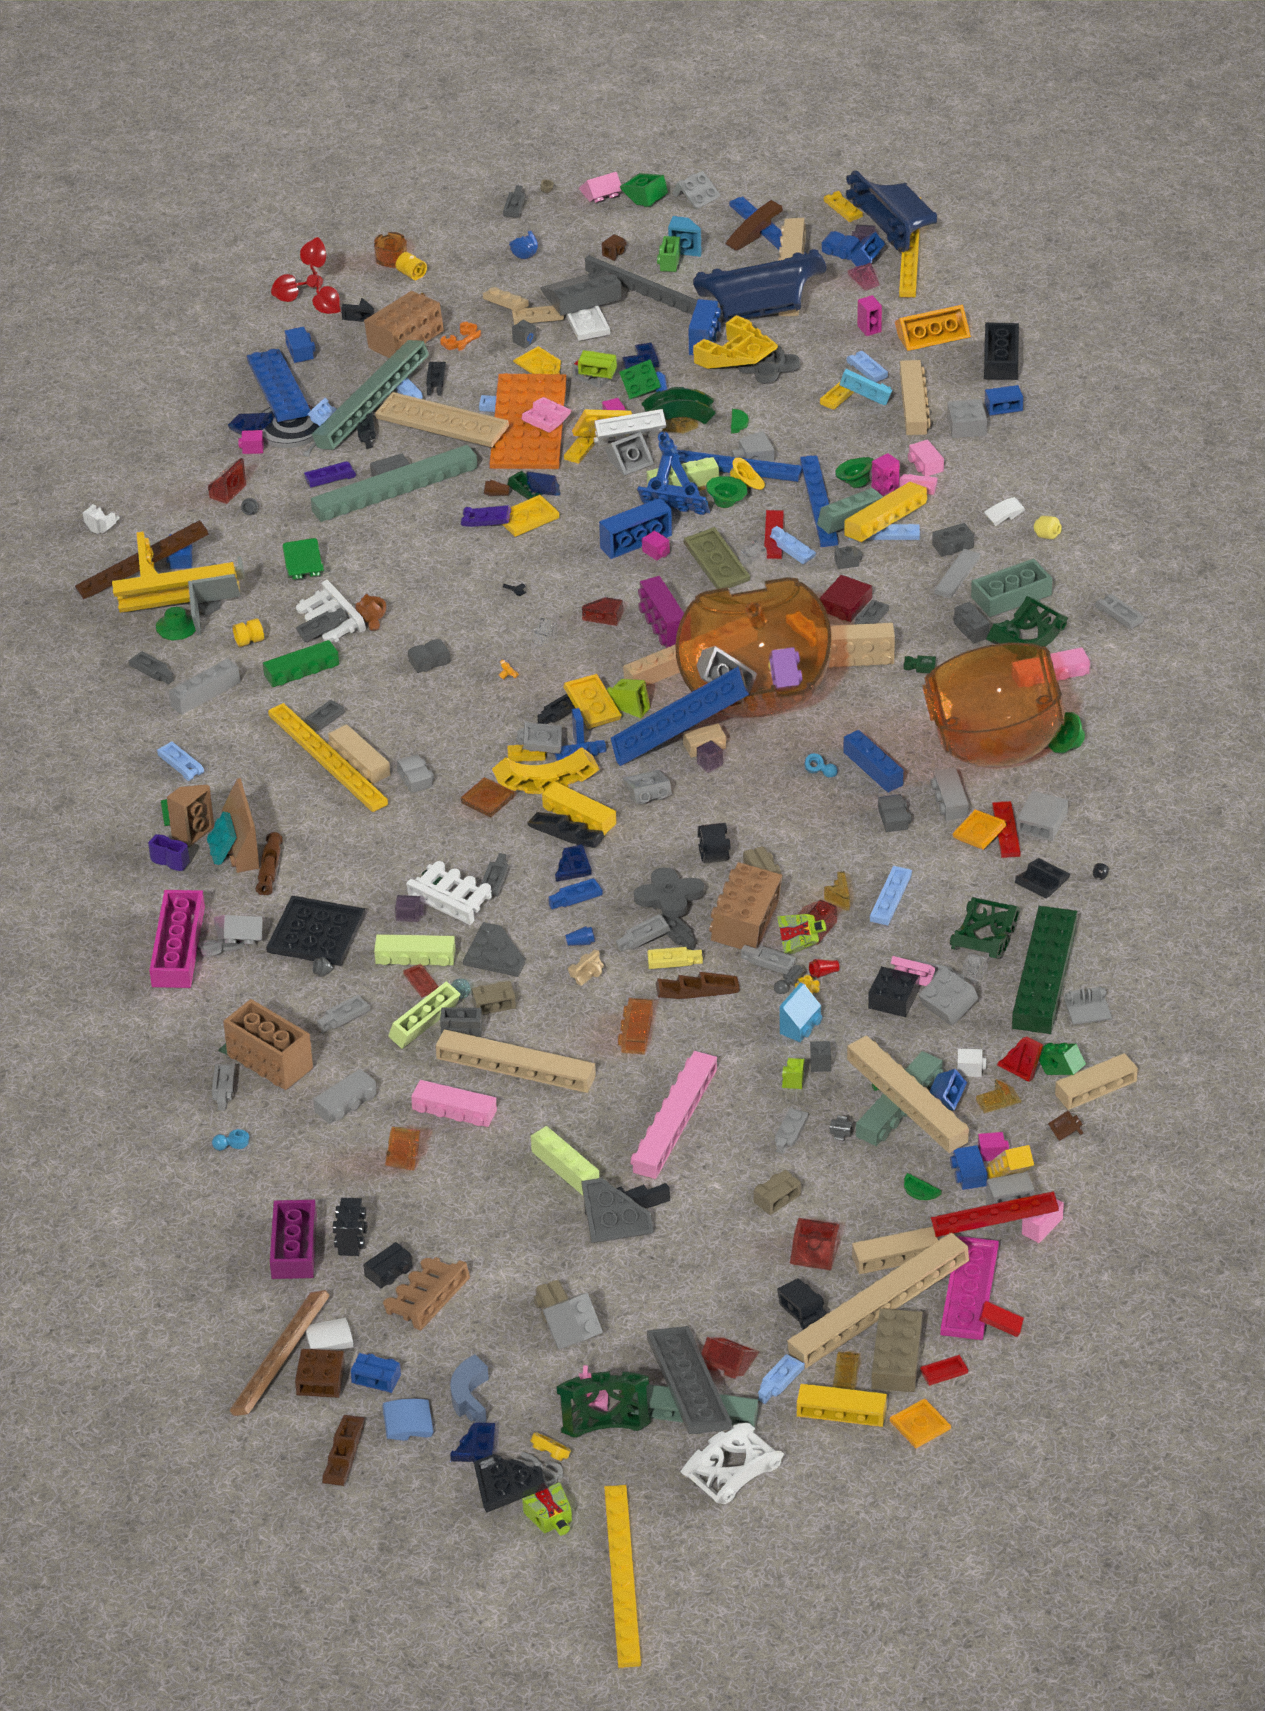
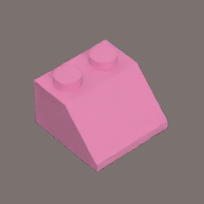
M617 172L587 180L579 187V190L589 202L595 201V203L603 201L608 196L610 199L619 196L618 193L622 191Z

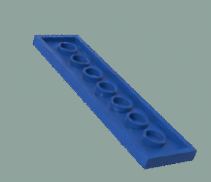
M270 349L266 352H254L251 355H247L248 364L277 422L309 416L310 408L279 349Z
M739 666L612 736L610 739L617 763L622 766L630 762L632 759L749 695L742 670Z

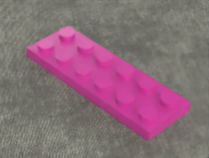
M957 1236L968 1246L969 1261L950 1273L940 1335L983 1340L986 1323L979 1321V1316L983 1303L990 1300L999 1241Z

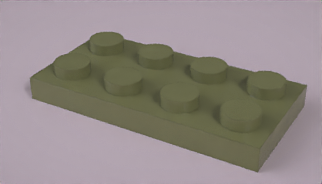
M715 527L684 538L683 543L718 592L750 581L749 573Z

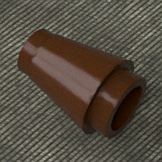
M490 479V481H485L484 494L488 495V497L508 496L510 485Z

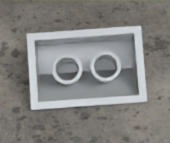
M716 646L703 649L696 665L701 679L707 683L739 666L749 694L757 675L756 672ZM749 695L737 702L743 706L746 705Z

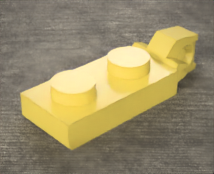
M686 947L647 951L649 969L691 966L703 963L702 950H688Z

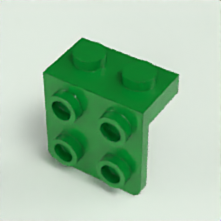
M316 538L283 543L282 547L288 578L299 580L303 579L305 575H310V577L321 576L320 573L324 572V566L321 563L319 545Z

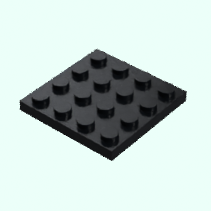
M291 896L266 946L267 953L310 961L324 957L330 964L341 966L365 916V908Z

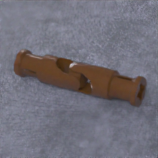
M271 832L266 836L267 844L263 849L261 868L258 873L259 883L255 888L259 895H270L273 891L272 884L275 881V869L278 866L281 852L279 846L283 842V837L277 832Z

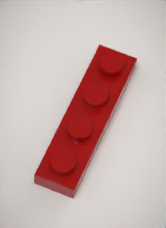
M1011 801L992 802L994 817L1002 819L1006 823V826L997 835L1001 858L1020 857V847Z

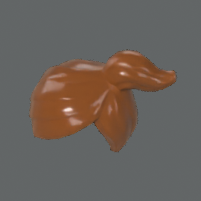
M365 594L360 602L355 603V610L363 617L364 622L368 623L370 631H377L379 629V620L386 612V602L381 597Z

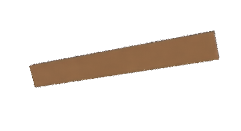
M326 1290L310 1292L231 1407L230 1412L232 1415L239 1416L250 1413L330 1296Z

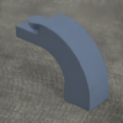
M475 1354L463 1361L454 1371L450 1383L452 1406L459 1417L466 1414L471 1422L475 1421L481 1426L486 1423V1409L471 1393L476 1387L488 1381L489 1377L488 1366Z

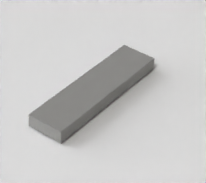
M963 549L935 588L934 594L951 599L980 559V553Z

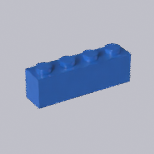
M860 730L844 736L843 753L886 792L889 793L903 786V769Z

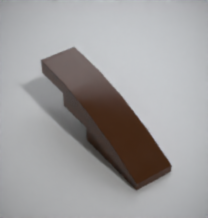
M773 200L768 201L735 230L725 242V245L738 251L758 239L760 231L771 225V219L783 211L782 205Z
M699 972L698 977L678 975L677 980L657 978L656 981L658 998L689 999L734 994L740 991L737 976Z
M343 1415L333 1437V1447L328 1455V1465L323 1473L322 1483L344 1486L354 1460L365 1417Z

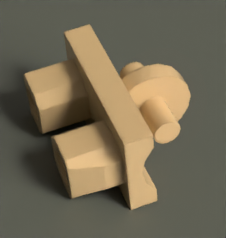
M594 949L590 954H584L577 965L572 964L568 967L570 977L575 978L578 985L582 986L593 976L599 977L602 974L604 964L600 960L599 950Z

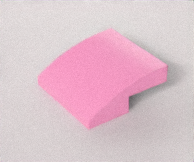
M543 397L533 402V408L522 414V420L547 432H551L569 416L571 410Z

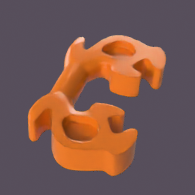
M467 321L460 324V334L468 335L467 337L457 341L454 335H450L448 339H446V336H443L440 342L448 350L458 348V351H461L468 343L481 336V330H477L476 324L468 323Z

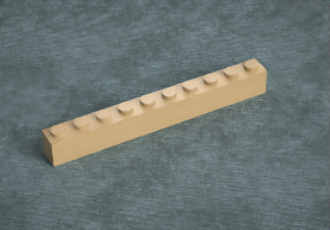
M952 1233L941 1238L938 1242L924 1249L920 1254L909 1259L897 1269L892 1270L888 1275L876 1281L870 1287L859 1292L847 1302L842 1303L832 1312L827 1313L797 1335L792 1336L787 1340L789 1354L805 1363V1369L876 1323L879 1318L880 1308L897 1309L968 1262V1246Z

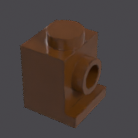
M613 234L603 241L602 256L615 261L616 257L625 251V246L627 245L625 239Z

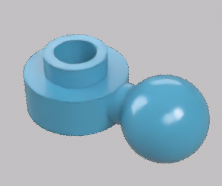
M810 754L805 759L804 766L809 773L823 771L826 777H834L838 773L837 767L832 763L825 765L823 758L819 754ZM814 762L817 766L812 767L810 763Z
M242 1129L231 1131L229 1137L218 1134L212 1139V1146L219 1151L224 1150L228 1145L235 1149H243L249 1143V1134Z

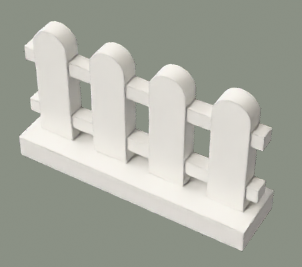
M663 409L596 420L594 424L597 438H594V443L605 445L608 441L614 440L616 442L639 432L642 435L648 434L649 437L657 436L659 432H662V428H666Z
M328 580L321 583L322 591H316L315 595L305 601L304 599L300 600V603L296 606L298 613L308 612L305 615L306 622L326 611L330 613L340 608L344 610L348 620L326 631L322 635L324 641L337 642L339 637L348 632L353 633L355 628L359 632L367 630L363 617Z
M437 861L433 865L429 864L427 866L428 871L421 878L410 879L406 883L408 896L469 925L475 921L473 912L477 913L482 902L492 897L489 884L484 883L478 888L473 876H467L462 880L460 879L461 875L458 869H451L447 873L445 872V864L441 861ZM439 877H442L437 885L433 884ZM454 884L458 885L452 893L448 892ZM470 891L473 892L468 900L464 899Z

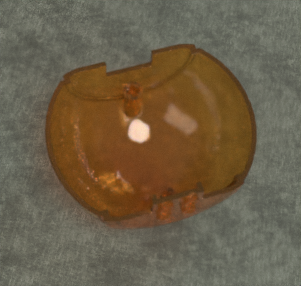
M785 577L765 581L766 588L731 594L728 587L705 591L696 595L695 600L687 607L678 627L675 650L680 674L691 692L707 684L706 681L701 679L696 666L702 650L716 646L757 673L749 695L720 710L717 714L737 718H756L784 713L807 702L820 686L829 667L832 653L830 621L820 599L807 585L799 582L798 578ZM794 647L795 652L798 651L800 662L797 665V670H801V684L796 690L778 692L775 685H773L771 671L768 667L769 655L772 650Z
M1002 643L972 649L943 662L924 677L926 684L922 685L925 700L930 721H935L940 745L946 754L950 753V756L962 762L980 767H1004L1023 762L1047 747L1057 736L1061 726L1065 724V708L1062 693L1056 680L1050 651L1045 646L1040 647V645L1028 643Z

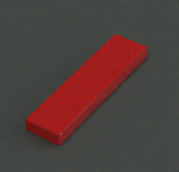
M766 510L764 559H782V549L777 546V542L770 535L772 529L776 526L783 529L784 510Z

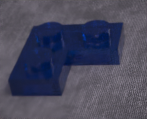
M651 342L635 345L637 355L622 357L625 369L650 359L654 368L659 367V360Z

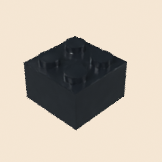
M881 966L868 992V1008L906 1018L919 992V975Z

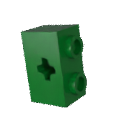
M1047 1043L1042 1047L1039 1062L1047 1075H1074L1086 1065L1076 1043Z

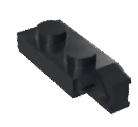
M373 412L368 413L366 418L357 424L359 440L361 443H365L366 449L373 448L372 440L376 439Z
M565 694L544 706L541 714L537 715V723H553L570 714L572 709H576L569 696Z

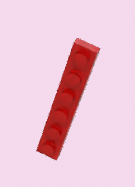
M1052 1191L931 1217V1223L935 1237L949 1235L950 1233L953 1234L1059 1211L1055 1193Z

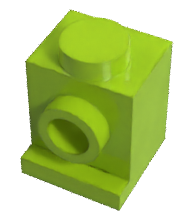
M788 1058L787 1066H783L782 1088L802 1089L804 1059Z

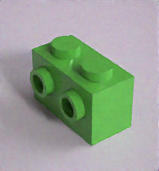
M664 236L662 245L659 246L657 264H660V271L676 272L680 257V237Z

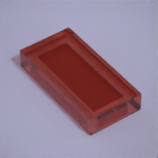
M421 964L403 970L404 976L421 998L428 996L439 987Z

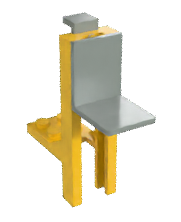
M144 531L136 532L141 577L112 581L114 597H117L120 613L190 602L193 623L197 635H201L198 603L241 597L239 579H245L241 556L237 557V567L234 566L233 562L158 574L152 562L153 550L150 548L149 538H145Z

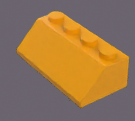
M963 305L907 316L895 321L898 337L907 351L971 337Z

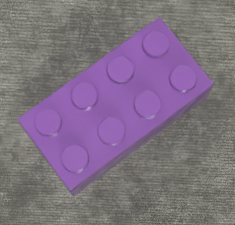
M794 647L772 650L769 655L774 693L796 690L802 681L801 670H797V665L800 662L798 651L795 652Z

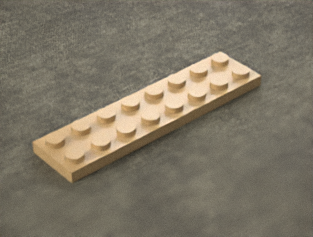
M395 392L390 394L375 413L376 419L488 447H493L509 427L508 420Z

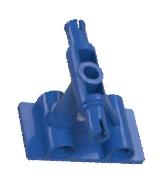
M664 432L659 433L658 446L662 456L657 475L649 480L647 488L640 486L637 488L642 503L645 504L661 498L670 508H677L681 512L691 510L699 515L710 514L711 510L706 497L700 496L696 484L689 481L679 462L680 457L677 452V446L669 438L667 432L665 434ZM671 466L682 487L669 485L668 478Z

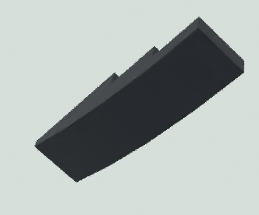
M536 812L527 822L528 826L580 846L595 848L605 837L601 830L587 829L585 823L569 821L568 815Z
M667 1183L648 1190L644 1184L625 1191L622 1186L616 1188L645 1209L670 1201V1188Z

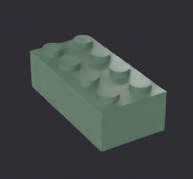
M1034 558L974 579L971 584V598L989 617L1020 607L1026 596L1039 600L1052 595V577Z

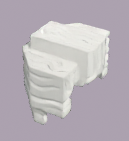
M94 504L83 512L85 524L89 527L90 531L96 534L106 532L120 519L118 515L115 517V513L112 512L105 516L101 508L96 509Z

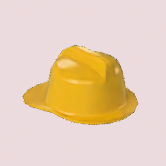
M735 458L733 460V468L730 471L731 477L741 479L747 485V488L752 487L762 490L765 487L763 479L747 461L742 458Z

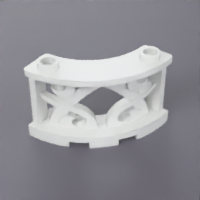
M740 1423L733 1425L730 1431L726 1433L721 1431L708 1440L709 1445L702 1452L698 1449L685 1464L681 1473L695 1482L716 1503L726 1504L733 1500L738 1490L748 1481L762 1473L777 1469L781 1464L784 1453L782 1451H775L753 1432L755 1428L750 1423ZM723 1452H746L744 1465L722 1467L724 1462ZM715 1458L719 1459V1461H718V1463L716 1464V1466H715V1461H713ZM703 1475L709 1477L707 1483L704 1480H702L699 1476ZM715 1477H718V1489L721 1483H726L718 1493L711 1487Z

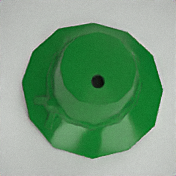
M861 457L847 460L837 467L835 475L852 488L864 486L870 481V470L874 459Z
M731 476L714 477L706 484L707 492L713 497L714 503L721 508L732 507L737 501L742 500L747 495V485L741 479Z
M182 607L167 609L164 617L160 618L156 623V632L162 638L171 641L186 639L196 632L192 615L187 614Z
M1063 712L1056 718L1048 737V745L1053 752L1065 753L1070 749H1077L1081 746L1085 738V732L1082 729L1080 717L1074 712Z

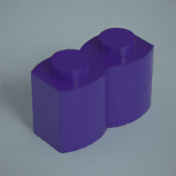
M155 834L148 842L150 860L159 865H167L169 868L177 871H183L190 863L188 845L179 840H171L169 837Z

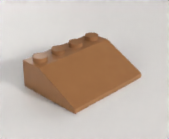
M238 778L221 810L222 812L230 813L237 838L230 848L228 855L232 854L230 856L231 867L235 866L237 873L259 869L255 826L241 778Z

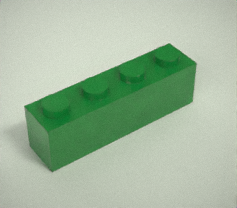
M327 640L263 662L264 676L272 687L299 680L302 677L338 666V651L331 641Z

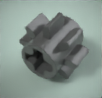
M837 1115V1119L831 1120L830 1134L834 1135V1139L844 1141L845 1136L851 1137L853 1122L848 1121L847 1116Z

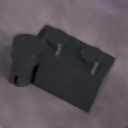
M799 1278L777 1288L779 1304L799 1321L803 1330L827 1314L823 1308L824 1300L822 1296L815 1293L808 1284H805Z

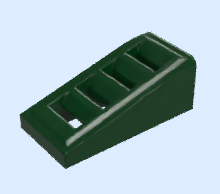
M523 471L510 476L507 485H510L511 489L528 500L538 495L542 496L545 493Z

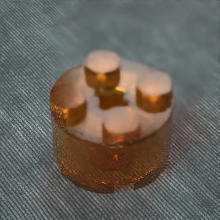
M388 232V235L385 236L383 234L378 235L374 240L376 263L381 266L396 268L398 257L402 253L407 252V241L404 235L397 232Z
M392 1126L385 1165L414 1171L416 1159L413 1157L418 1155L419 1143L416 1142H419L421 1130Z

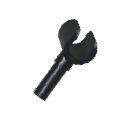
M523 583L517 586L503 584V588L514 591L517 596L527 593L523 590L526 587Z

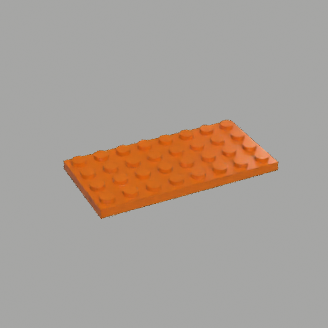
M505 373L498 375L494 417L508 420L509 427L494 446L491 447L490 469H559L563 422L553 431L547 432L523 421L522 414L532 409L533 402L543 397L565 406L566 374Z

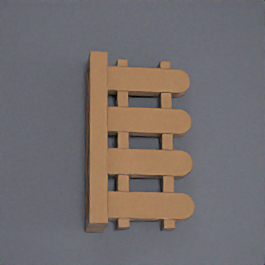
M437 1257L434 1259H423L420 1263L423 1271L409 1273V1286L405 1284L397 1286L396 1293L398 1297L396 1299L390 1297L383 1301L386 1313L392 1315V1313L401 1315L406 1321L412 1319L414 1328L421 1331L470 1279L466 1262L459 1260L456 1264L448 1265L440 1262V1258ZM432 1273L440 1277L435 1278L430 1276L429 1274ZM419 1286L427 1289V1291L425 1292L417 1289V1287ZM409 1300L411 1302H414V1304L412 1305L404 1301Z

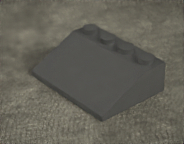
M602 270L540 287L543 294L560 316L621 299V282L615 274Z

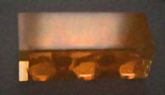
M629 998L628 1005L624 1006L623 1017L625 1020H621L620 1030L622 1034L619 1033L618 1045L621 1046V1053L646 1054L653 1016L652 999Z

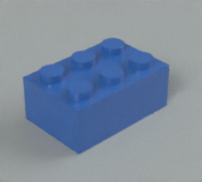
M698 299L688 328L689 355H694L693 346L702 339L713 343L717 341L718 332H720L721 322H718L721 309L718 308V301Z

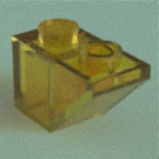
M688 417L671 418L665 421L666 428H662V431L684 434L697 429L698 420Z

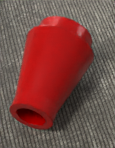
M814 959L809 962L811 977L820 978L834 972H839V962L837 960Z

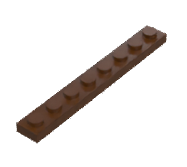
M199 520L151 545L150 548L153 550L152 562L156 563L209 535L206 527ZM136 553L75 585L77 592L82 599H86L112 586V581L123 580L139 572V554Z

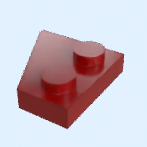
M1027 1036L1023 1037L997 1063V1066L1030 1082L1034 1078L1043 1044Z

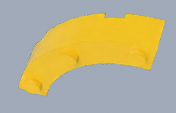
M582 747L571 755L548 764L525 765L505 757L492 768L499 784L513 791H525L527 794H542L555 782L569 787L568 784L575 783L578 780L582 782L600 770L593 755Z

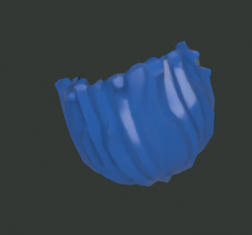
M528 231L526 237L522 236L509 242L510 250L517 258H530L536 253L538 248V242L532 231Z

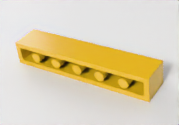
M908 482L845 519L844 536L860 542L866 540L926 504L927 487Z

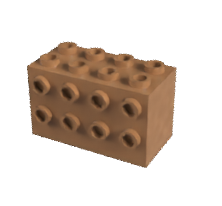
M414 291L408 292L364 320L368 348L388 358L408 340L424 341L426 343L444 331L440 302Z
M738 862L735 869L730 871L729 882L726 881L724 884L723 895L720 894L718 897V906L713 907L711 913L713 920L709 928V932H712L711 941L742 949L744 945L758 948L779 902L782 875Z
M250 999L223 1021L227 1055L231 1059H235L243 1064L246 1068L255 1071L259 1076L268 1079L275 1086L287 1090L313 1069L310 1034L256 1001Z

